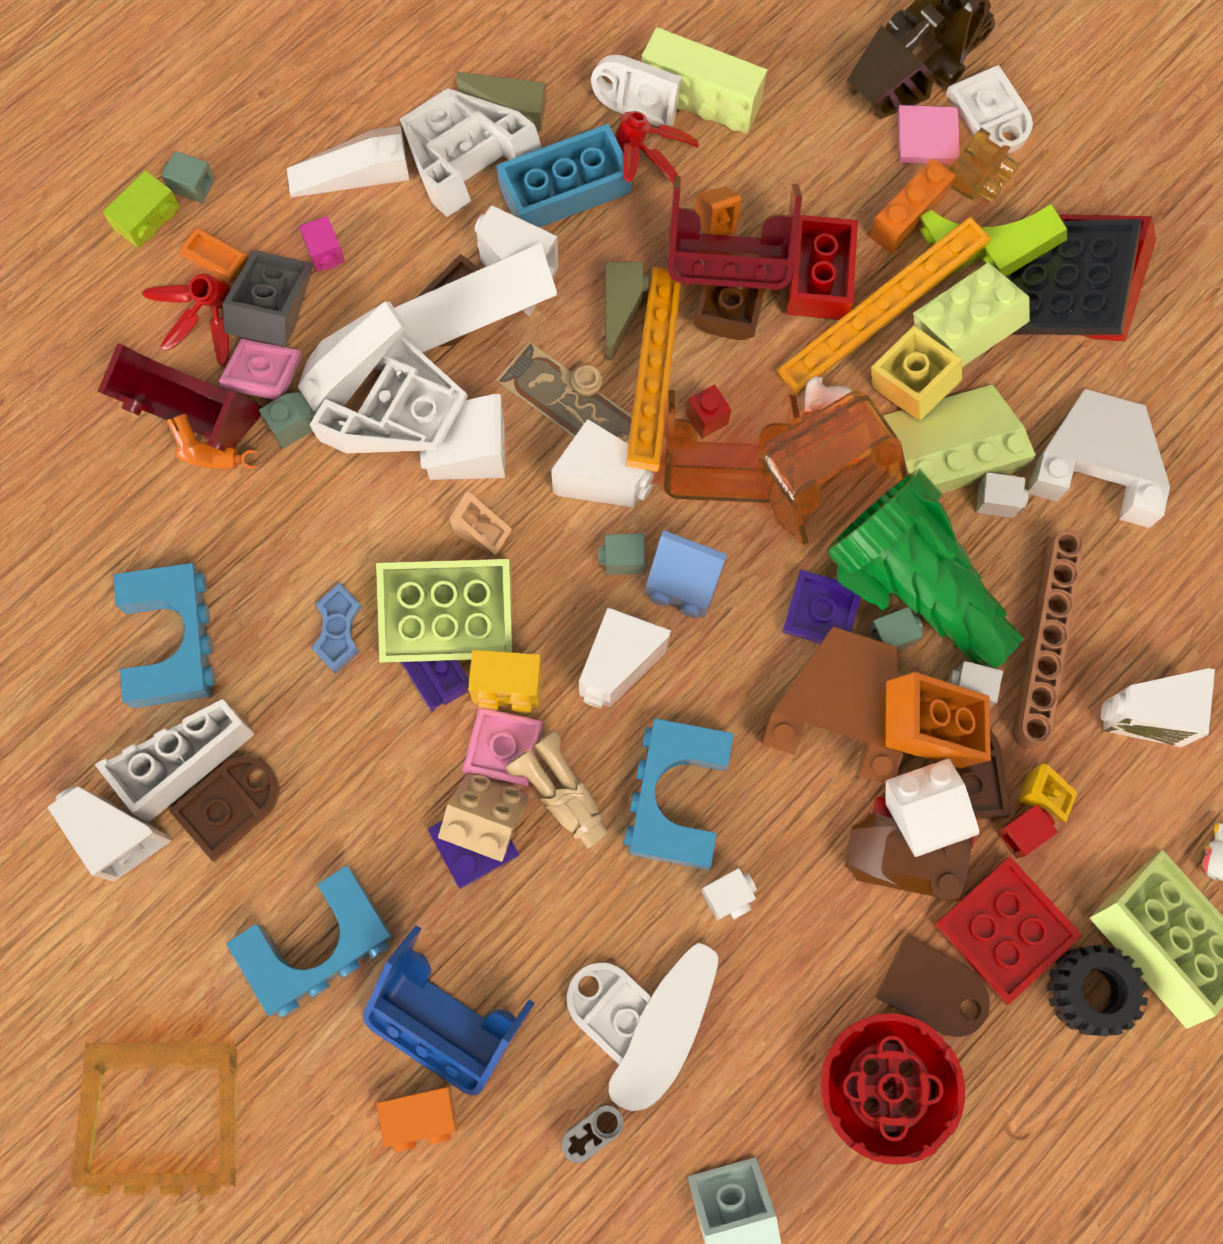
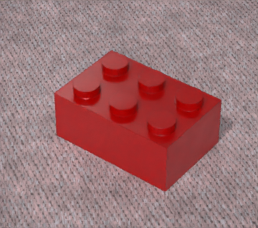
M800 215L793 274L788 284L786 315L840 320L850 312L854 297L858 220Z

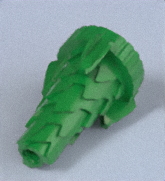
M918 468L879 497L828 546V555L838 565L837 580L842 586L864 600L878 605L881 610L889 606V592L899 597L916 614L923 616L942 638L947 635L973 662L996 669L1006 662V659L1017 649L1024 638L1005 618L1007 615L1006 611L986 589L980 580L982 577L972 565L966 550L956 539L949 516L943 505L938 501L942 492Z

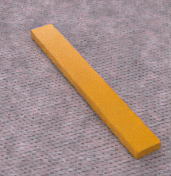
M970 216L776 370L777 375L797 396L806 389L807 381L815 376L821 377L989 244L991 238Z
M652 267L625 465L626 467L658 472L660 466L681 283L674 281L670 277L668 269Z

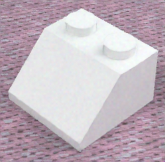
M949 758L886 780V806L915 857L979 835V828L966 786Z

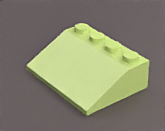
M993 384L943 398L921 421H918L904 410L876 418L899 481L920 468L942 493L977 484L987 472L1008 475L1025 470L1036 456L1024 426Z
M510 559L376 563L379 662L471 660L472 650L512 653V577Z
M1161 850L1112 893L1093 913L1090 919L1115 948L1122 950V956L1129 955L1135 960L1131 966L1133 968H1141L1144 974L1141 976L1142 979L1147 982L1149 987L1187 1029L1215 1017L1223 1007V916L1164 850Z

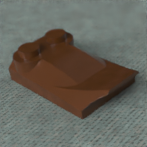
M702 285L694 325L704 333L734 340H747L754 337L765 289Z
M868 813V816L863 821L852 826L845 866L851 870L857 881L959 902L965 888L971 857V837L915 857L894 818Z

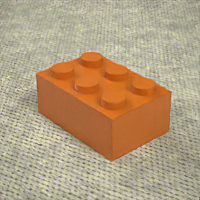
M917 672L886 681L885 747L937 762L949 758L953 766L958 768L991 761L990 697Z

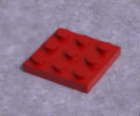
M1011 856L1006 857L934 923L935 927L1005 1005L1012 1003L1083 936Z

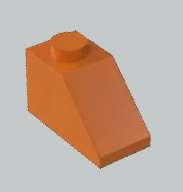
M724 186L718 189H707L697 196L695 211L700 217L704 234L730 235L736 232L742 202L739 194Z

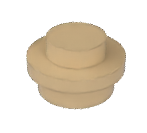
M581 366L572 375V387L575 392L582 396H592L602 387V375L593 366Z

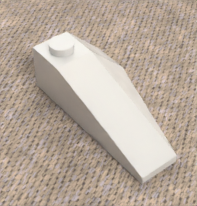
M390 301L380 304L323 339L308 358L298 388L313 412L319 410L325 399L344 407L406 328Z

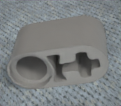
M602 1104L569 1128L562 1139L561 1146L564 1156L571 1162L582 1163L615 1139L623 1129V1118L620 1110L612 1104ZM605 1111L612 1112L617 1117V1125L610 1132L600 1130L596 1124L598 1116ZM590 1123L592 1131L601 1140L595 1143L592 1136L584 1143L585 1151L583 1153L578 1149L572 1152L569 1149L572 1144L570 1137L573 1135L578 1139L584 1137L588 1133V1129L584 1125Z

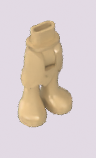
M553 730L533 744L531 748L547 763L564 789L554 786L531 749L524 751L505 766V769L512 776H525L532 782L543 797L538 799L545 805L544 807L554 815L565 829L572 833L575 832L572 836L575 839L580 838L588 849L609 832L601 823L604 817L598 814V806L585 784L580 783L564 760L560 751L561 738L557 731Z

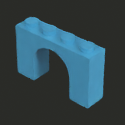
M193 563L113 574L115 605L122 612L132 614L160 609L172 610L181 615L185 627L182 644L169 659L157 664L120 669L122 702L131 708H139L212 697L211 686H215L216 679L213 667H209L208 655L213 653V645L210 635H206V623L210 622V612L208 605L204 604L203 592H207L205 574L201 573Z
M654 718L652 728L646 727L642 746L649 747L646 760L640 759L636 779L643 781L640 793L633 792L630 812L636 813L634 826L627 825L624 845L630 846L629 855L704 870L710 869L717 833L683 827L669 821L658 808L655 799V786L666 771L680 765H693L725 772L729 764L734 733Z
M345 866L317 884L337 917L340 929L337 947L331 957L323 964L307 970H300L291 966L280 954L266 928L259 924H255L226 943L267 1016H277L278 1014L281 1018L288 1016L300 1007L298 1001L309 994L311 998L320 995L330 988L328 983L339 974L342 978L349 976L360 968L358 964L360 960L368 955L373 959L390 948L388 942L394 939V936L351 867Z

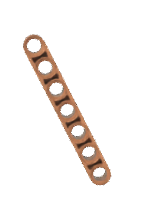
M1072 529L1061 530L1045 548L1013 729L1015 742L1025 749H1032L1044 743L1050 738L1053 731L1084 548L1082 536ZM1059 543L1065 544L1069 548L1070 553L1064 552L1060 548ZM1054 572L1060 573L1065 583L1056 580ZM1048 602L1055 603L1059 608V613L1053 612L1049 608ZM1043 632L1050 633L1053 636L1054 644H1050L1044 639ZM1038 662L1048 667L1049 675L1039 671ZM1033 693L1039 694L1044 701L1043 707L1034 703L1032 699ZM1027 724H1031L1037 729L1038 738H1033L1028 734Z

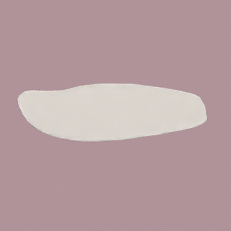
M700 943L692 946L661 981L643 1010L629 1048L609 1082L610 1099L619 1107L629 1111L648 1108L662 1097L680 1072L700 1026L718 967V955L709 946Z

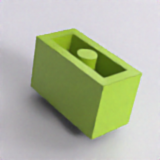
M145 170L103 211V214L115 231L137 248H140L154 236L155 232L167 220H170L175 215L180 206L172 190Z

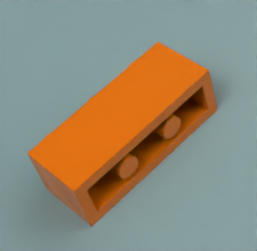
M932 158L875 217L869 237L892 254L922 223L920 216L929 210H934L947 197L956 175Z

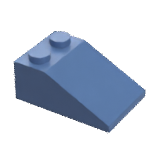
M663 530L646 584L645 595L650 597L649 600L657 605L666 607L669 604L680 608L679 611L688 617L698 618L700 616L705 618L718 586L727 554Z

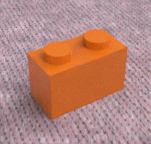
M451 1086L376 1103L383 1147L393 1146L394 1152L416 1148L415 1141L429 1138L430 1144L451 1140L450 1133L458 1130Z

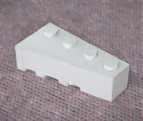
M223 699L182 719L183 723L169 730L164 728L153 734V738L137 746L133 744L121 750L122 754L110 760L104 759L94 764L132 814L149 823L255 735L237 711Z

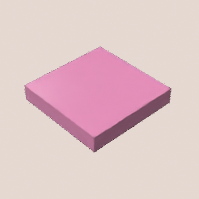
M899 105L897 111L899 163L927 164L934 158L940 164L957 165L960 160L958 107Z
M241 338L219 380L220 388L276 400L285 395L302 359L301 351Z
M478 708L463 773L479 774L490 779L528 787L530 781L525 776H512L507 772L505 766L528 749H531L536 756L531 746L540 740L544 722L492 709Z

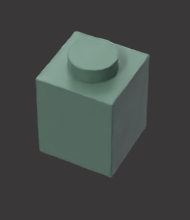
M174 151L170 161L164 164L162 170V177L167 187L174 194L202 204L215 181L208 162Z
M644 533L605 535L604 546H598L599 565H605L606 575L644 574Z
M910 607L873 620L867 628L872 639L896 646L897 651L915 645L923 637L921 620L916 614L913 615Z

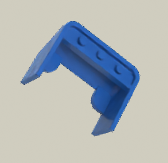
M415 925L386 961L364 1010L363 1020L366 1026L375 1034L460 1091L469 1095H478L515 1039L535 1003L529 999L517 1018L510 1012L500 1009L490 1011L487 1017L483 1018L428 981L431 975V966L427 958L412 950L422 929Z

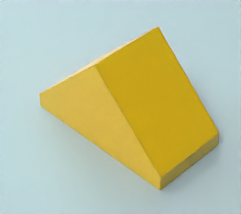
M1040 764L1028 771L1017 802L1028 807L1038 804L1041 809L1047 810L1054 819L1067 822L1078 792L1049 765Z

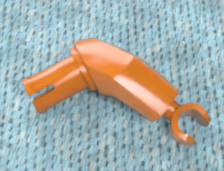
M187 414L166 421L177 443L178 448L175 454L180 461L211 469H236L238 464H243L248 469L258 467L257 465L249 466L245 462L247 454H258L254 450H247L243 454H239L237 448L227 447L226 451L223 452L206 445L207 443H201L200 440L197 441Z

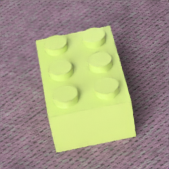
M988 262L913 313L914 325L962 358L963 367L1030 322L1029 296Z

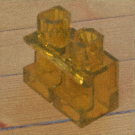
M982 127L950 167L949 171L956 175L951 188L972 201H975L978 195L993 202L1004 186L1003 183L993 178L994 174L1008 182L1016 172L1019 163L1007 155L1010 146L1002 145L1000 147L989 139L991 133Z

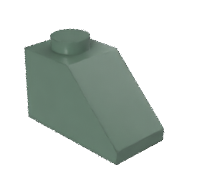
M301 392L285 394L259 409L265 423L282 449L313 432L309 425L317 411L313 412Z

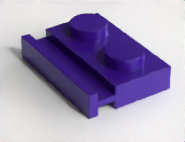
M457 660L400 662L431 713L438 706L446 705L469 692V678Z

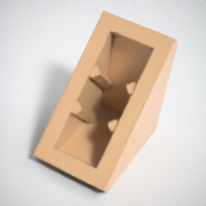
M470 492L465 493L449 518L454 534L492 555L498 553L512 530Z

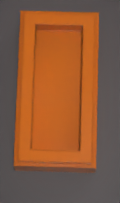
M198 227L193 230L179 249L182 256L230 283H233L248 260L247 254Z

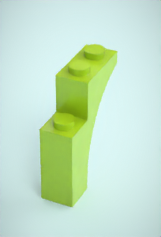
M1051 204L1017 222L994 227H981L991 238L990 243L954 270L952 274H956L982 258L984 264L989 262L1006 277L1066 241L1067 228ZM929 210L920 216L923 227L919 230L928 245L932 242L935 245L960 224L949 221L933 210Z

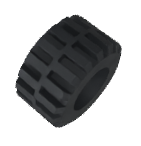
M1107 945L1079 947L1078 949L1066 952L1067 956L1059 957L1055 962L1058 967L1050 970L1049 976L1054 978L1053 983H1047V991H1053L1054 998H1049L1050 1005L1057 1006L1059 1009L1055 1015L1059 1020H1066L1068 1028L1079 1030V1033L1084 1035L1116 1036L1123 1034L1122 1030L1132 1029L1136 1026L1133 1020H1141L1144 1012L1139 1010L1140 1006H1147L1148 998L1142 997V990H1148L1147 982H1140L1139 979L1144 974L1140 967L1133 968L1131 966L1135 960L1129 955L1121 956L1122 950L1108 948ZM1092 969L1102 973L1108 980L1111 988L1110 1001L1101 1012L1092 1009L1083 996V981Z

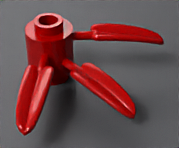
M639 111L625 112L614 135L623 152V176L625 181L629 183L634 179L639 164L640 150H642L673 183L674 176H678V173L662 153L657 149L650 150L643 144L647 134H658L662 137L678 140L698 148L697 140L690 134L671 126L661 124L658 128L650 127L646 116Z
M202 273L192 278L189 285H170L145 289L142 295L149 300L183 303L190 302L192 297L196 302L194 307L186 309L163 340L161 349L165 351L172 349L191 332L199 321V316L196 313L204 305L212 308L214 319L211 320L210 325L218 364L221 366L225 365L229 357V334L225 333L224 318L219 317L218 309L223 308V302L231 290L229 283L222 278Z

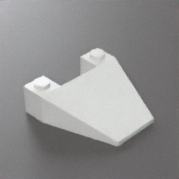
M449 88L400 118L430 201L446 217L471 202L464 181L502 156L511 160L542 148L535 124L519 111Z
M400 334L374 367L382 371L358 413L325 399L309 425L320 442L344 453L438 450L468 396L465 391Z
M1084 389L1034 463L1027 489L1028 494L1058 502L1070 488L1073 471L1125 485L1119 520L1150 528L1164 516L1170 484L1146 406Z

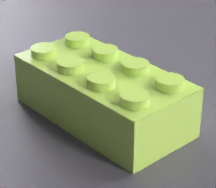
M656 27L642 54V63L682 77L677 109L692 112L705 120H712L727 126L733 131H741L748 134L761 106L767 69Z

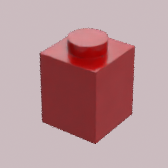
M714 384L688 399L686 416L701 439L728 425L732 409Z
M1038 804L1028 808L996 831L1016 859L1027 856L1059 833L1054 827L1055 821L1047 810L1041 809Z

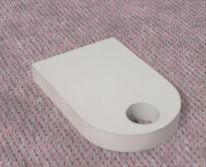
M609 55L600 60L592 73L591 84L595 95L606 107L621 114L639 111L646 116L651 125L658 127L663 124L673 127L682 80L681 76L622 55ZM602 75L610 78L613 84L607 83L602 78Z
M999 65L948 87L947 97L954 107H958V114L981 147L993 153L1008 154L1017 151L1026 143L1033 126L1032 116ZM1002 133H1012L1016 140H1007L1003 137Z
M594 963L582 968L571 980L567 990L568 1011L574 1022L620 1065L629 1048L640 1016L651 996L619 967L609 963ZM585 976H592L598 981L599 990L592 997H585L579 992L578 984Z

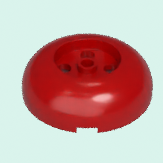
M893 1013L877 1014L865 1017L851 1024L834 1040L822 1065L820 1094L829 1123L837 1135L850 1148L873 1161L901 1165L914 1163L933 1155L950 1135L954 1134L964 1110L965 1081L955 1052L935 1029L910 1016ZM867 1060L875 1061L878 1067L876 1074L872 1076L867 1075L863 1069L864 1063ZM903 1061L910 1062L913 1067V1072L908 1077H903L899 1072V1065ZM887 1080L893 1083V1090L890 1093L883 1091V1083H887ZM868 1097H874L878 1102V1108L873 1113H868L864 1109V1103ZM904 1098H909L913 1102L914 1107L909 1114H903L899 1108V1104Z

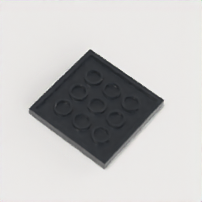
M1141 219L1062 221L1067 228L1066 241L1006 276V278L1029 296L1030 322L1010 335H1122L1142 227Z

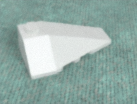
M401 126L370 130L288 167L287 175L291 197L409 180Z

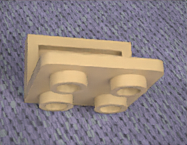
M467 774L447 804L438 838L502 862L507 853L514 827L527 805L529 796L515 787L504 786L490 781L483 775Z

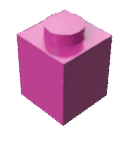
M328 216L299 226L317 272L331 270L345 262L340 244Z

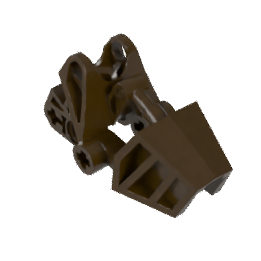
M915 0L905 11L899 10L891 17L885 28L881 25L846 80L848 90L853 95L860 92L866 98V101L871 104L874 114L881 120L897 113L899 105L914 106L930 99L935 78L947 88L953 85L965 70L966 66L963 62L966 56L983 43L995 27L994 15L989 11L991 9L989 0ZM928 32L936 39L938 44H942V47L923 63L912 51L920 44V39Z

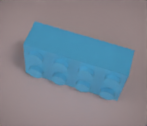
M609 124L496 165L498 184L512 215L539 228L632 193V181L627 183L623 176V152Z

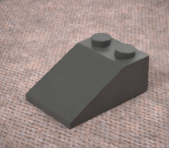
M253 250L223 302L225 333L286 347L296 327L312 273L313 263Z

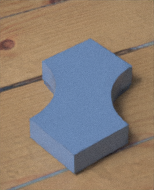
M340 582L315 603L322 615L323 626L319 639L312 646V650L335 674L359 653L353 642L352 625L356 615L363 608Z

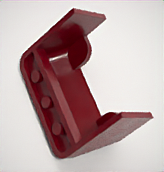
M674 176L668 249V273L674 281L687 284L772 290L782 289L790 283L793 274L802 194L798 184H792L788 215L776 214L768 217L763 223L761 238L700 234L701 220L697 212L690 208L679 207L680 176Z
M117 343L97 391L123 402L121 409L140 416L143 410L167 421L187 414L193 432L208 438L209 440L206 445L223 452L226 451L227 447L234 449L259 420L261 416L259 409L263 408V406L234 391L229 390L228 392L152 360Z

